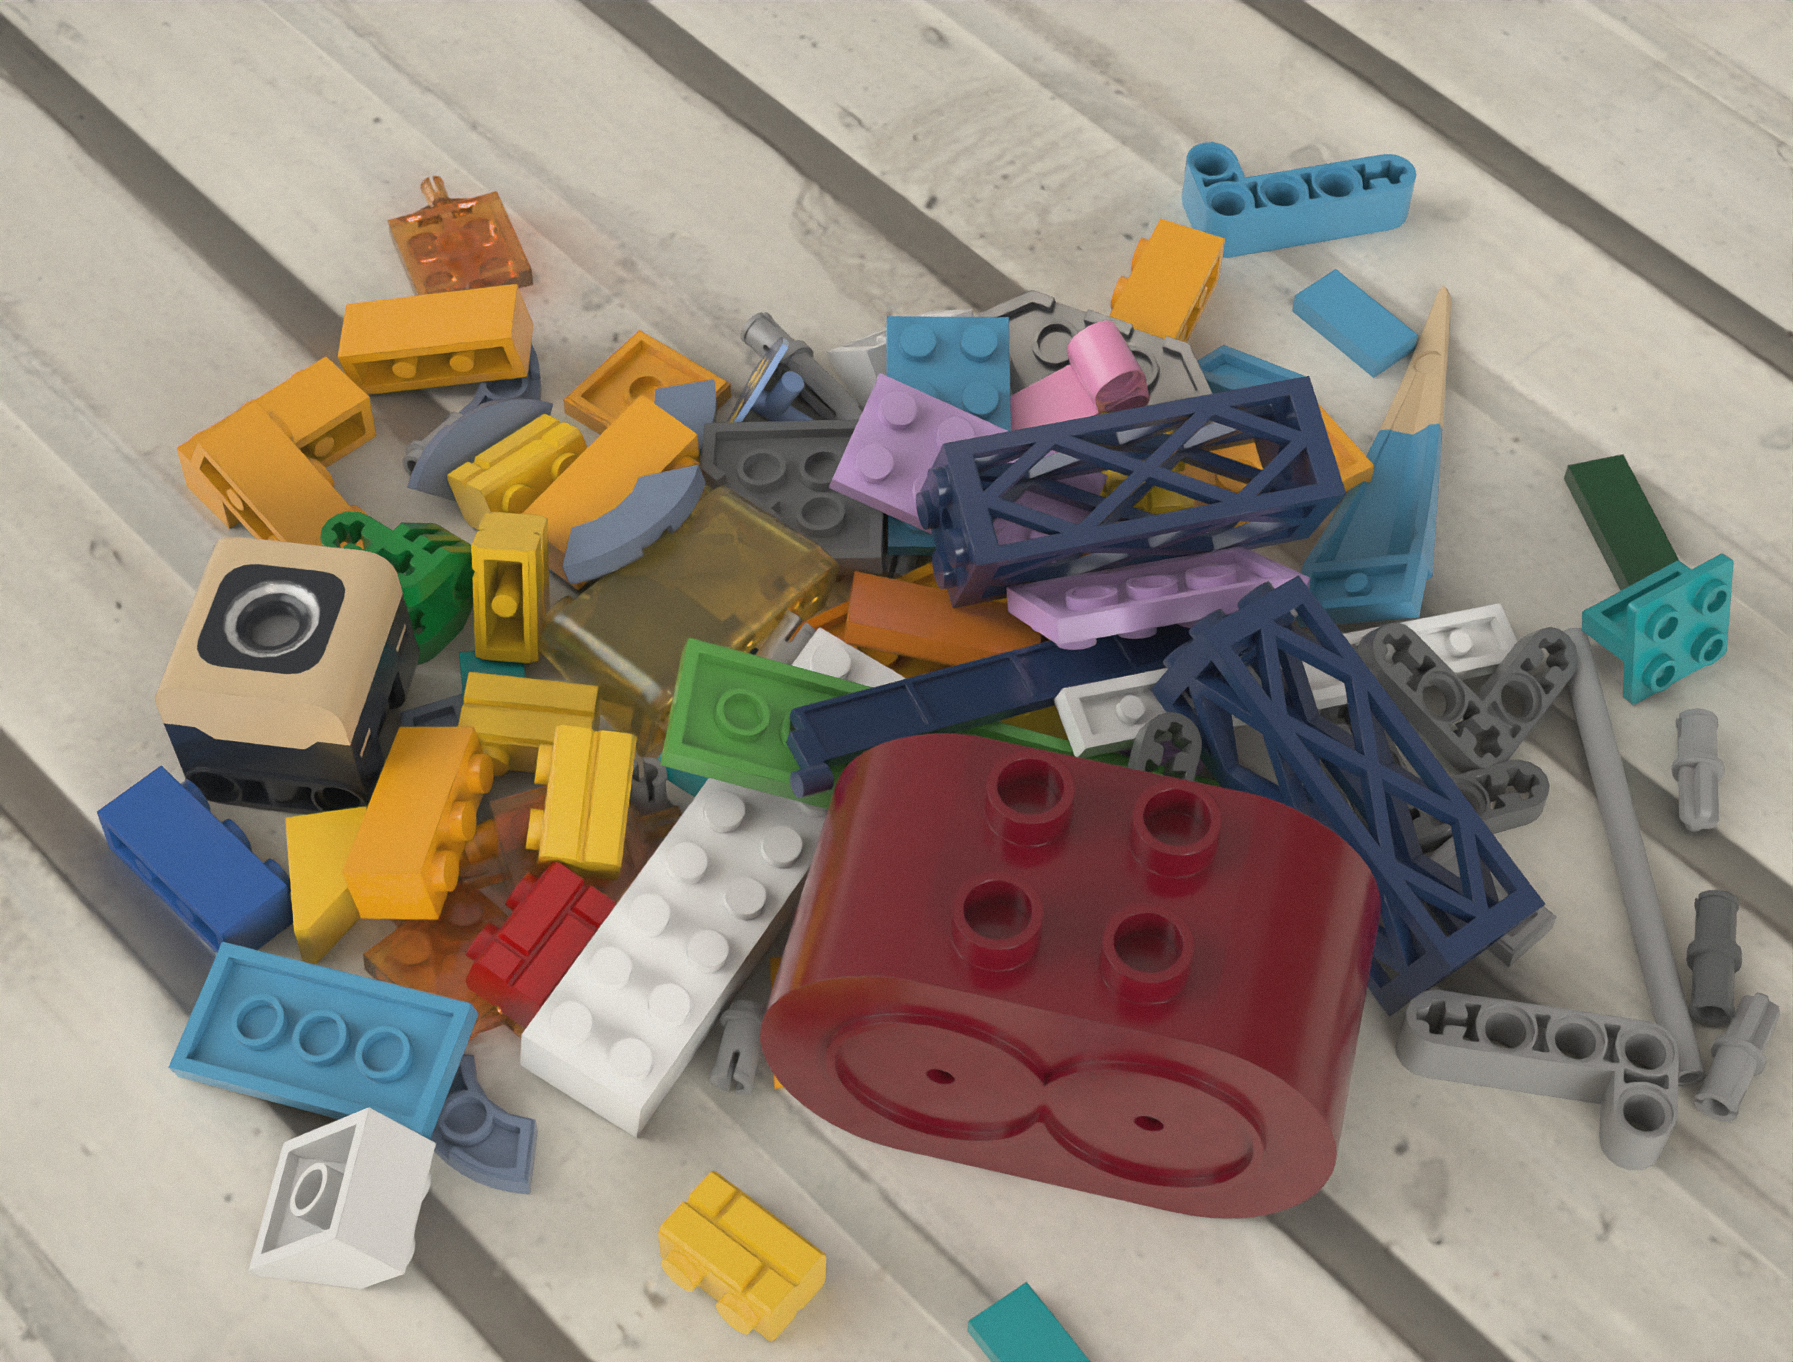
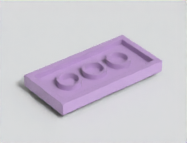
M880 373L829 488L924 530L917 514L916 494L921 492L920 490L927 478L928 469L932 468L943 443L1008 432V430ZM1051 450L1044 457L1054 454L1056 452ZM1015 459L1007 463H1015L1018 459ZM1097 472L1056 481L1100 496L1108 476ZM1027 491L1015 502L1075 524L1082 522L1091 513ZM1000 518L993 523L999 545L1050 536ZM931 529L924 530V531H926V532L932 534Z
M1239 546L1006 587L1009 613L1032 627V630L1041 633L1056 643L1059 648L1078 650L1094 646L1097 643L1096 638L1118 634L1123 638L1138 639L1155 635L1157 627L1178 624L1183 627L1192 628L1204 617L1218 609H1222L1226 615L1239 610L1237 603L1246 594L1264 582L1269 581L1274 588H1277L1297 575Z

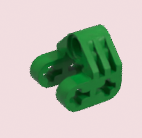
M344 512L327 520L322 527L320 535L322 546L340 548V544L346 542L348 544L343 548L375 553L385 558L394 566L398 574L413 631L419 627L422 629V633L419 635L414 632L417 645L420 648V659L417 665L426 663L436 657L463 630L473 608L472 577L475 571L472 569L471 544L435 523L401 522L394 530H391L372 517L360 512ZM361 539L363 541L364 549L357 546L355 543H357Z

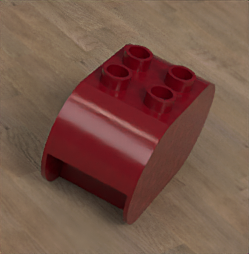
M925 734L895 739L877 745L856 757L845 767L837 780L761 1023V1048L765 1060L775 1077L802 1105L830 1124L862 1139L883 1146L1190 1216L1231 1219L1277 1213L1305 1202L1315 1195L1327 1183L1336 1165L1380 919L1381 897L1379 888L1370 868L1361 856L1334 831L1292 807L1260 795L975 735Z

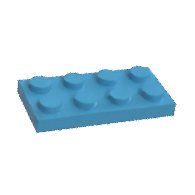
M887 316L886 376L1005 430L1011 431L1009 317ZM887 514V555H933V552L937 551L932 534Z
M222 942L169 1064V1068L180 1078L336 1119H342L370 1107L430 1140L479 1014L471 1003Z

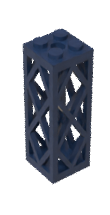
M1310 376L943 443L932 468L928 469L927 478L920 490L921 492L916 494V509L922 528L924 530L931 529L937 551L933 552L932 566L936 583L941 590H948L952 608L954 609L1007 598L1006 587L1239 546L1251 550L1307 539L1346 495V491ZM1209 420L1214 422L1204 426ZM1179 428L1174 434H1163ZM1255 443L1263 470L1209 451ZM1051 450L1057 452V453H1054V454H1051V455H1049V456L1044 457V456H1045L1046 454H1048ZM1015 459H1018L1015 463H1007ZM1180 462L1247 485L1237 494L1172 470ZM1108 470L1128 476L1107 498L1056 481ZM1155 486L1209 504L1158 515L1134 508ZM1027 491L1091 513L1082 522L1075 524L1015 502ZM1000 518L1050 536L999 545L993 523ZM1240 521L1249 522L1235 527ZM1085 553H1092L1082 557Z
M1300 576L1294 577L1277 588H1274L1267 581L1246 594L1237 603L1239 610L1226 616L1222 609H1218L1195 624L1188 632L1193 639L1178 647L1163 660V664L1168 670L1150 691L1166 712L1180 713L1191 719L1196 725L1202 739L1200 759L1222 788L1260 795L1312 817L1344 839L1370 868L1380 892V914L1384 927L1378 925L1367 987L1390 1017L1409 1004L1416 996L1431 989L1480 955L1542 908L1545 903ZM1297 615L1301 617L1316 639L1292 624L1296 620L1295 617ZM1303 662L1344 683L1353 736L1319 715ZM1249 665L1261 679L1262 687L1259 685V683L1253 677L1251 672L1248 670L1247 667ZM1187 698L1193 699L1197 714L1187 702ZM1232 715L1262 734L1278 785L1239 765ZM1384 730L1420 778L1393 761ZM1320 760L1367 822L1369 832L1322 770ZM1407 803L1451 826L1460 878L1422 853ZM1491 873L1509 895L1500 902ZM1424 901L1450 934L1449 937L1445 936L1425 909ZM1376 958L1398 972L1399 975L1391 980Z

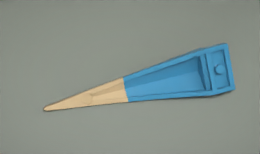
M1445 286L1438 290L1401 385L1366 456L1374 464L1372 480L1368 483L1363 481L1347 491L1341 504L1302 566L1301 574L1310 577L1309 590L1335 624L1418 618L1426 580L1433 577L1451 296ZM1297 615L1295 619L1299 627H1307L1301 617Z

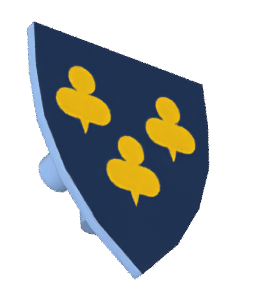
M784 337L779 338L752 371L726 423L742 422L750 409L769 421L814 420L790 405L804 387L803 379L799 374L793 371L785 372L770 393L763 389L788 349L789 340Z

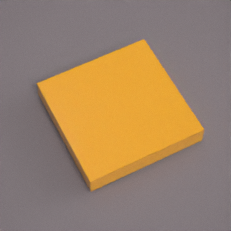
M639 330L563 399L565 414L601 435L641 394L655 403V389L714 379L717 410H719L731 398V383Z

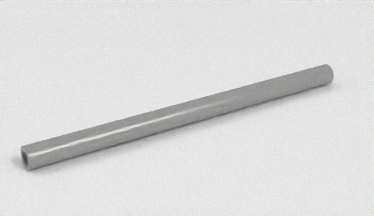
M1569 628L1563 632L1569 635L1575 644L1578 653V666L1567 684L1656 1024L1669 1031L1677 1042L1679 1052L1678 1086H1691L1705 1078V1070L1589 638L1582 631V628Z

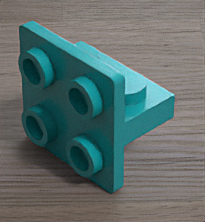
M1721 553L1693 569H1690L1678 560L1582 611V631L1624 662L1623 698L1632 705L1643 701L1655 693L1665 691L1675 682L1705 666L1714 664L1726 654L1734 561Z

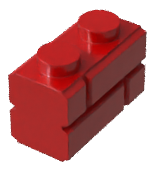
M552 861L540 878L528 872L515 887L505 903V906L513 912L501 928L488 922L467 950L465 956L474 961L465 980L467 988L491 1005L499 1006L502 1013L526 1029L617 903L592 885L587 886L584 884V880L558 861Z

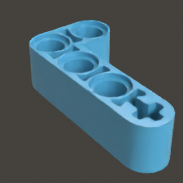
M1204 142L1195 145L1187 154L1181 199L1192 228L1225 238L1223 258H1231L1398 228L1406 222L1416 180V170L1412 163L1402 156L1381 154L1245 177L1236 155L1230 148L1215 142Z

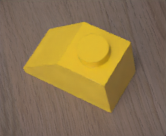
M366 806L285 817L294 933L302 962L318 964L361 918L342 871L366 813Z

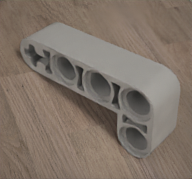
M1426 990L1408 1004L1396 1043V1052L1401 1064L1411 1073L1431 1079L1600 1104V1145L1610 1161L1624 1169L1643 1170L1653 1166L1660 1158L1678 1115L1679 1064L1677 1042L1671 1033L1662 1026L1644 1020L1443 990ZM1490 1040H1499L1505 1042L1511 1048L1504 1049L1498 1047L1495 1044H1493ZM1559 1050L1573 1052L1578 1057H1580V1059H1573L1567 1057ZM1630 1061L1643 1063L1650 1070L1638 1068ZM1627 1121L1641 1123L1649 1131L1637 1130L1628 1124Z

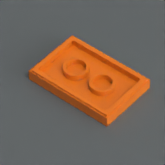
M855 571L850 589L844 642L859 647L956 666L1041 643V633L1032 630V627L1009 613L1007 603L989 601L953 609L949 593L946 590Z

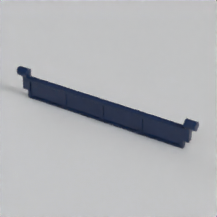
M1178 624L1157 627L1155 635L1138 639L1123 638L1118 634L1096 638L1097 643L1094 646L1078 650L1059 648L1056 643L1050 640L793 708L790 713V720L796 731L789 733L786 744L798 763L800 770L793 771L790 774L792 791L796 797L803 798L831 790L834 785V778L830 767L852 762L865 751L885 742L915 735L957 733L1054 706V699L1063 688L1165 669L1166 666L1163 664V660L1178 647L1193 639L1188 633L1191 628Z

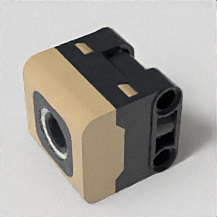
M225 537L217 541L155 694V704L184 773L185 780L188 779L194 783L207 801L299 814H314L365 806L367 809L384 765V756L378 739L388 710L401 707L405 702L420 659V648L416 642L398 574L394 566L385 558L363 550L245 537Z

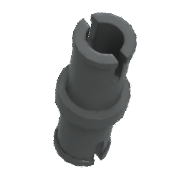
M1707 890L1701 892L1698 898H1695L1694 941L1687 948L1686 962L1693 971L1689 1014L1691 1018L1701 1024L1715 1026L1727 1024L1731 1021V1017L1734 1018L1735 1016L1733 1004L1735 973L1742 966V950L1736 943L1737 912L1739 910L1738 898L1727 891Z

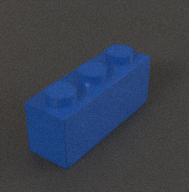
M161 765L97 811L109 848L216 954L222 942L258 950L293 923L292 903L289 896L291 885L290 878L278 863L270 858L262 862L251 851L252 847L248 838L235 822L226 819L221 823L210 812V805L203 793L190 780L186 779L180 784Z

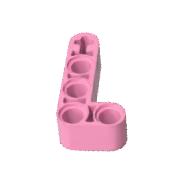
M1113 321L1097 322L1080 331L1067 345L1069 365L1010 396L1011 431L1100 415L1102 412H1116L1147 406L1150 396L1145 374Z

